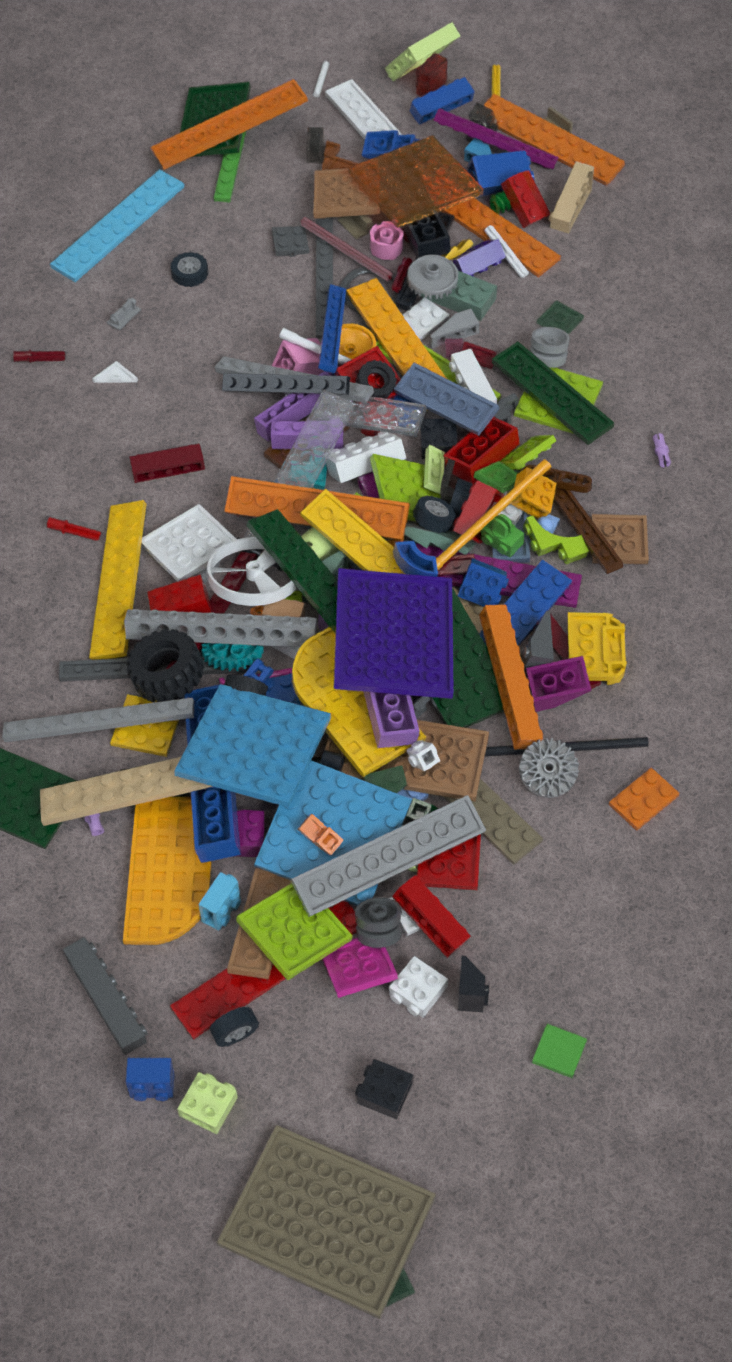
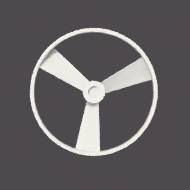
M256 537L241 538L224 544L211 555L207 564L208 582L211 589L219 597L235 604L247 606L267 605L288 597L297 589L292 580L285 586L280 587L264 572L276 563L266 549L256 561H250L246 564V570L214 567L221 559L232 553L248 549H265ZM246 571L247 579L255 581L260 593L249 594L227 589L220 585L211 573Z

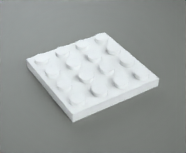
M198 504L144 536L141 546L179 582L207 568L211 555L219 547L237 539Z

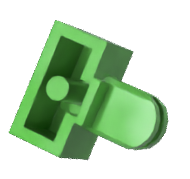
M500 514L481 530V540L485 544L497 549L499 553L511 558L524 544V532L517 529L506 515Z

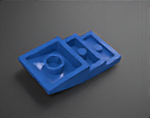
M398 130L367 132L362 157L386 162L409 156L414 166H428L433 142L432 138L416 139L415 134L399 135Z

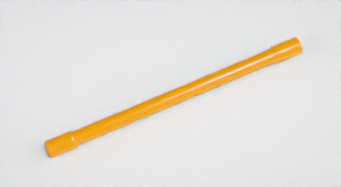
M543 459L521 482L436 558L437 569L439 570L445 562L535 480L545 474L552 467L546 459Z

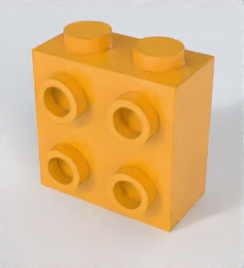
M526 467L524 470L516 475L514 487L519 482H521L532 471V469ZM541 476L512 501L511 505L533 515L537 519L547 516L551 513L556 483L547 477Z

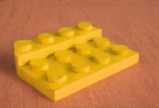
M568 612V659L583 656L589 681H607V685L619 683L625 674L627 664L624 623H621L610 613Z

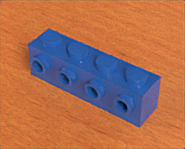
M465 77L456 79L451 84L443 85L436 91H430L421 98H415L411 102L410 112L420 125L435 118L439 108L449 112L472 101L475 91Z

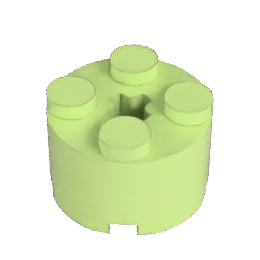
M314 527L301 535L321 561L340 551Z

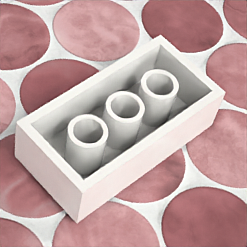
M387 430L379 432L374 437H365L358 443H348L344 448L332 449L328 454L324 455L330 476L340 483L372 472L373 469L370 461L372 454L401 460L407 459L401 438Z

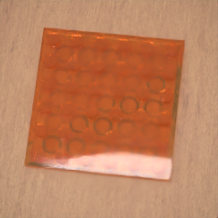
M434 135L348 168V173L396 228L484 194V189Z

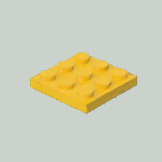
M127 694L123 707L154 702L148 701L143 697ZM179 720L115 728L110 744L115 747L167 757Z

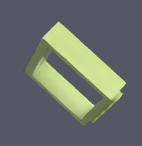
M453 22L408 47L385 67L388 73L387 76L392 81H395L438 56L460 37Z

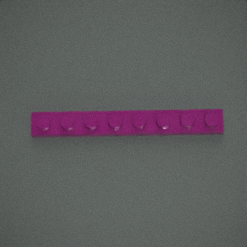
M440 108L433 120L442 126L446 125L452 128L454 131L463 132L471 138H477L486 144L497 146L500 150H507L509 152L526 150V154L529 155L531 162L541 164L547 169H554L558 159L555 155Z

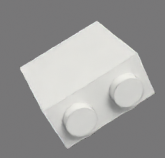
M414 956L398 975V979L394 980L390 985L389 995L396 1004L400 1005L402 1003L408 1007L407 1010L412 1015H419L424 1018L448 987V979Z

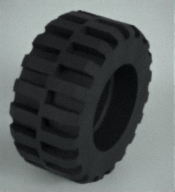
M163 629L161 632H152V635L148 637L144 636L140 643L137 642L134 645V650L131 649L126 663L127 673L140 696L155 703V701L163 702L178 698L182 699L185 694H190L194 690L193 687H197L204 673L203 658L194 640L186 633L171 629V631ZM177 660L176 663L167 670L161 672H154L155 669L161 664L167 661Z

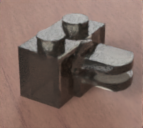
M476 102L468 114L470 121L497 132L499 125L493 110ZM468 135L466 136V141L469 143L474 139Z

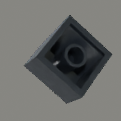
M461 955L458 1011L483 1013L484 1006H488L489 985L485 984V975L463 955Z

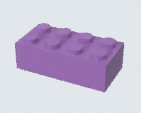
M363 691L377 748L412 745L417 741L420 731L410 695Z

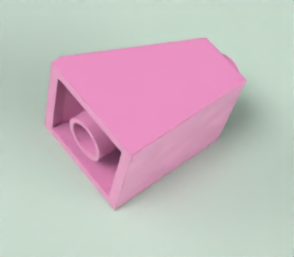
M317 338L307 339L316 344L321 345ZM286 340L282 341L272 364L274 367L319 375L324 372L318 369L320 354Z

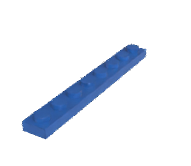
M330 284L318 369L335 374L338 363L346 289Z

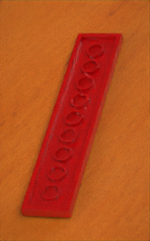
M342 901L329 907V910L352 935L357 932L355 911L349 903ZM274 964L272 965L269 979L229 974L227 969L171 1004L170 1008L194 1040L208 1031L212 1023L223 1014L246 1006L286 978Z

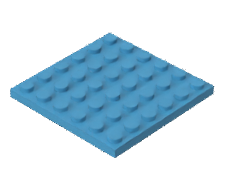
M220 684L174 770L175 776L289 807L329 724L331 713L249 691H238L230 686Z
M310 761L290 806L279 805L254 866L291 880L402 827L412 799L317 762ZM310 814H313L326 827H330L344 840L331 856L297 830ZM378 884L344 901L358 906L361 902L374 897Z

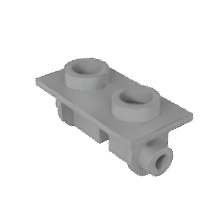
M128 298L122 308L112 314L106 323L120 331L141 311V308L136 306L134 298Z

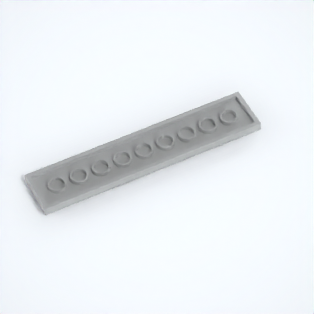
M467 795L292 878L291 882L308 917H311L484 833L486 829L471 799Z

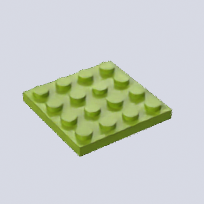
M550 368L593 405L595 404L603 386V381L558 368ZM525 391L523 392L514 412L515 417L573 433Z
M372 454L370 457L380 499L409 503L410 508L407 520L415 521L413 510L422 496H434L443 500L441 493L438 494L424 487V464L378 454Z
M292 883L239 914L236 918L238 924L287 981L347 944L353 937L329 908L308 917Z

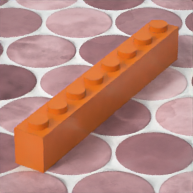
M485 605L479 614L513 746L514 749H527L533 742H537L539 739L540 741L543 740V732L539 727L538 714L534 709V699L530 694L529 681L525 676L524 663L520 657V648L516 643L515 630L511 624V615L506 605Z

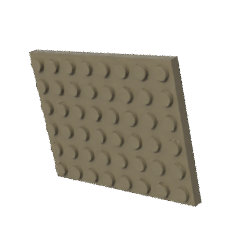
M276 1125L217 1241V1245L380 1319L432 1207L436 1194Z

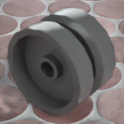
M372 898L361 902L356 907V931L359 942L374 948L387 947L398 942L402 936L401 908L398 903L388 898Z

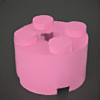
M384 221L378 226L376 224L371 228L370 250L372 255L379 259L395 260L402 253L403 230L400 229L397 223Z

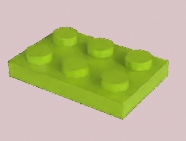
M554 435L533 436L506 455L500 462L511 469L520 470L525 467V463L538 458L539 453L549 450L552 447L551 445L556 442Z

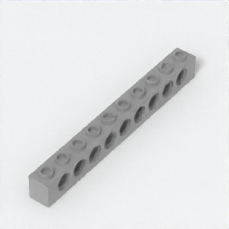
M128 609L124 620L126 639L142 640L144 636L148 637L155 631L161 632L163 629L171 631V629L186 633L194 642L301 647L307 639L317 634V618Z

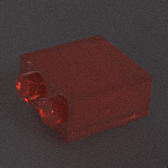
M434 52L417 68L416 94L420 97L425 96L430 91L438 90L447 83V58Z

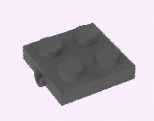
M303 226L272 227L276 256L289 255L294 257L309 253L306 231Z

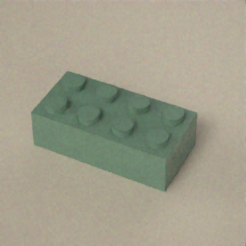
M458 271V282L455 290L452 288V293H448V296L444 293L442 299L439 296L436 299V295H432L430 301L456 312L472 309L476 318L482 321L496 300L497 286Z

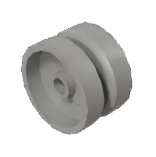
M538 328L532 333L530 352L549 368L562 366L567 360L570 337L565 331L558 328Z

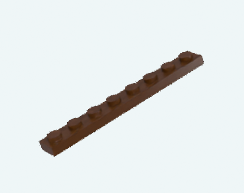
M551 475L544 476L549 479L553 478V476ZM556 488L553 501L578 536L582 535L587 548L605 573L609 574L623 568L622 560L572 492Z

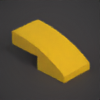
M470 239L461 240L457 246L450 247L448 254L440 256L449 260L456 258L467 251L474 243Z

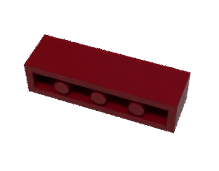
M200 443L129 457L134 483L205 470Z

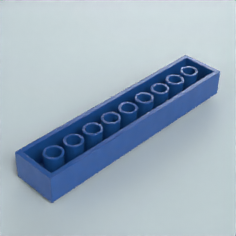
M219 685L196 689L190 694L184 695V699L193 698L194 718L186 719L187 745ZM217 787L192 791L194 845L200 862L204 863L241 855L235 792Z

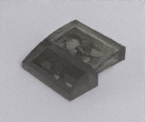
M448 459L440 489L441 500L446 501L448 504L451 503L458 477L451 476L455 461Z

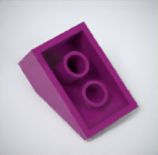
M583 656L526 668L531 695L534 699L535 712L556 708L591 691Z
M237 811L241 855L237 856L257 857L264 842V811Z

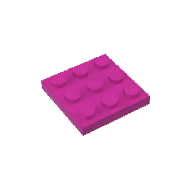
M358 938L352 939L322 959L338 998L398 979L397 972L386 948L366 946L359 942Z

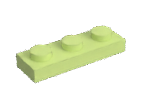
M429 445L425 455L424 487L440 494L443 490V455L445 452Z

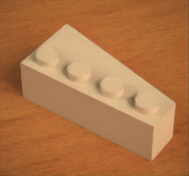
M575 162L561 196L556 202L555 209L550 213V228L569 234L592 191L594 166Z

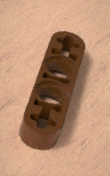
M530 464V465L525 466L524 469H525L526 467H528V468H530V469H533V468H535L537 465H531V464ZM550 468L542 475L553 476L550 480L556 483V488L580 493H587L592 489V479L587 475ZM563 479H570L571 481H570V482H563L562 480H563Z

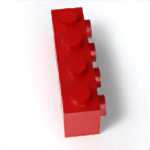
M416 875L400 886L392 896L447 958L463 946L471 937L467 930L453 917L452 913L443 906L439 899Z

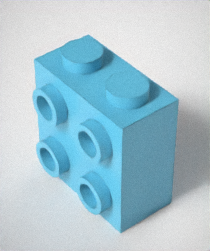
M220 872L198 904L201 922L218 931L222 926L228 924L233 909L237 910L241 904L239 885L234 876L230 874L225 875Z

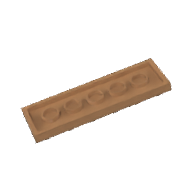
M255 868L243 912L292 883L291 880L263 869ZM239 925L227 972L229 974L269 979L273 963Z

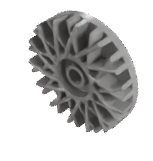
M426 255L412 262L408 268L407 283H409L411 291L415 289V294H419V297H421V294H424L425 298L429 296L431 300L432 295H436V299H438V296L442 299L444 293L448 296V293H452V288L455 290L457 287V267L452 261L443 256Z
M545 738L542 741L539 739L524 751L519 763V773L522 782L532 793L545 798H554L565 794L574 785L579 773L578 758H575V752L571 751V747L565 746V742L560 743V740L554 741L553 738L550 740ZM546 766L550 767L552 770L548 771L546 769Z

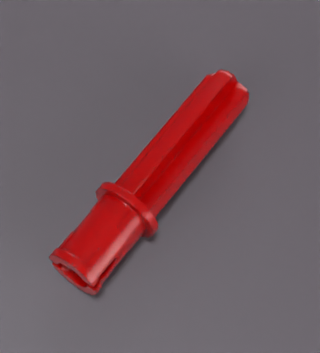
M49 517L47 521V528L60 531L62 534L67 532L95 541L99 540L101 536L100 531L71 524L68 520L63 521Z

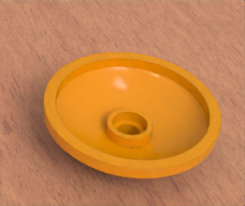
M342 324L339 354L354 359L376 347L375 336L369 329L358 324Z

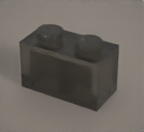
M308 127L307 163L323 164L324 127Z

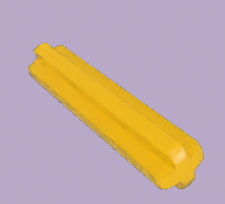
M499 64L492 66V95L496 94L500 96L501 71Z

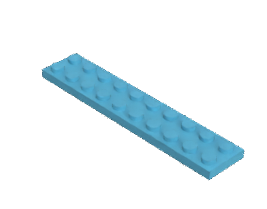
M159 169L52 261L50 267L76 282L182 190L184 183Z

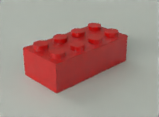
M493 417L479 436L470 432L443 455L446 472L474 484L477 481L474 478L476 471L501 461L520 444L518 428Z

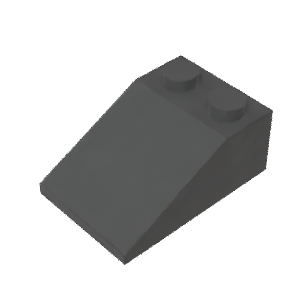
M550 611L545 612L520 655L521 661L524 663L526 677V668L551 663L554 659Z

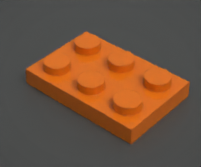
M651 767L609 801V805L637 831L679 797L680 793Z

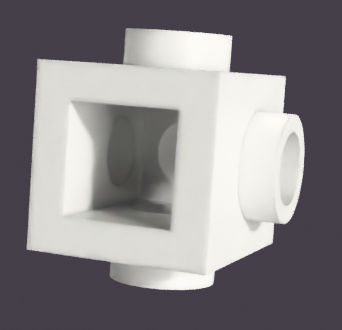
M419 740L406 750L411 766L426 771L440 762L437 750L432 743Z

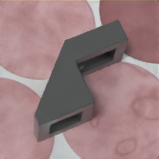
M515 393L499 400L498 406L500 409L495 414V418L510 424V411L516 409L518 405V397Z

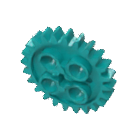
M202 644L204 661L208 662L209 666L214 664V669L221 667V671L225 668H228V671H231L232 668L239 671V667L246 669V665L251 666L258 658H262L264 653V646Z

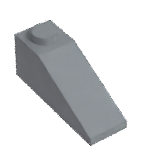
M472 309L454 314L431 335V348L479 334V321Z

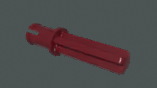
M404 257L401 265L397 268L398 273L391 287L395 293L401 290L407 277L408 268L413 262L409 257L407 259Z
M31 349L29 351H13L14 362L29 361V363H32V361H65L66 359L65 351H31Z

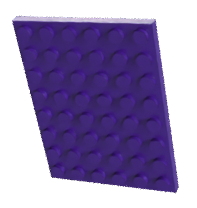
M338 568L334 689L453 699L452 578Z

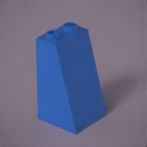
M526 150L473 156L467 166V171L474 198L502 192L501 183L523 171L529 170L533 179H535L533 171L530 170L529 165L531 161L529 155L526 154Z

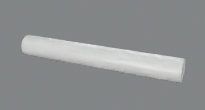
M327 61L323 62L313 93L314 97H319L329 67Z

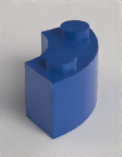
M414 541L395 542L393 549L394 559L405 574L438 576L436 556H428L422 553L416 547Z

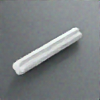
M489 225L485 229V233L491 240L499 238L506 255V260L520 278H525L529 274L527 269L496 229Z

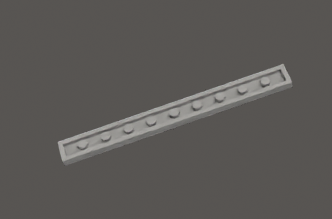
M225 356L215 366L216 372L222 374L313 375ZM350 382L349 395H323L366 403L374 393V389L372 386Z
M193 698L4 722L2 738L4 742L194 718Z

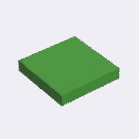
M498 461L476 471L474 478L497 489L501 493H505L514 488L518 473Z
M547 1024L532 1063L573 1078L587 1038Z

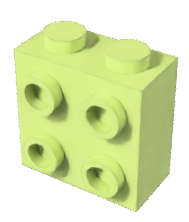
M198 1072L178 1107V1113L180 1117L218 1134L238 1098L237 1091L229 1083L225 1082L222 1084L216 1081L217 1079L214 1076Z

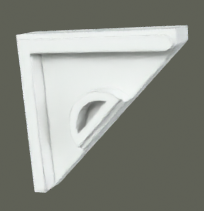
M117 361L92 378L94 383L138 381L135 375Z

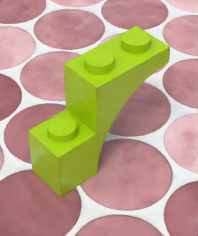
M533 515L526 517L523 530L529 536L532 550L536 551L538 556L558 549V555L561 560H564L565 564L575 562L587 556L589 550L582 535L576 537L557 536L541 527Z

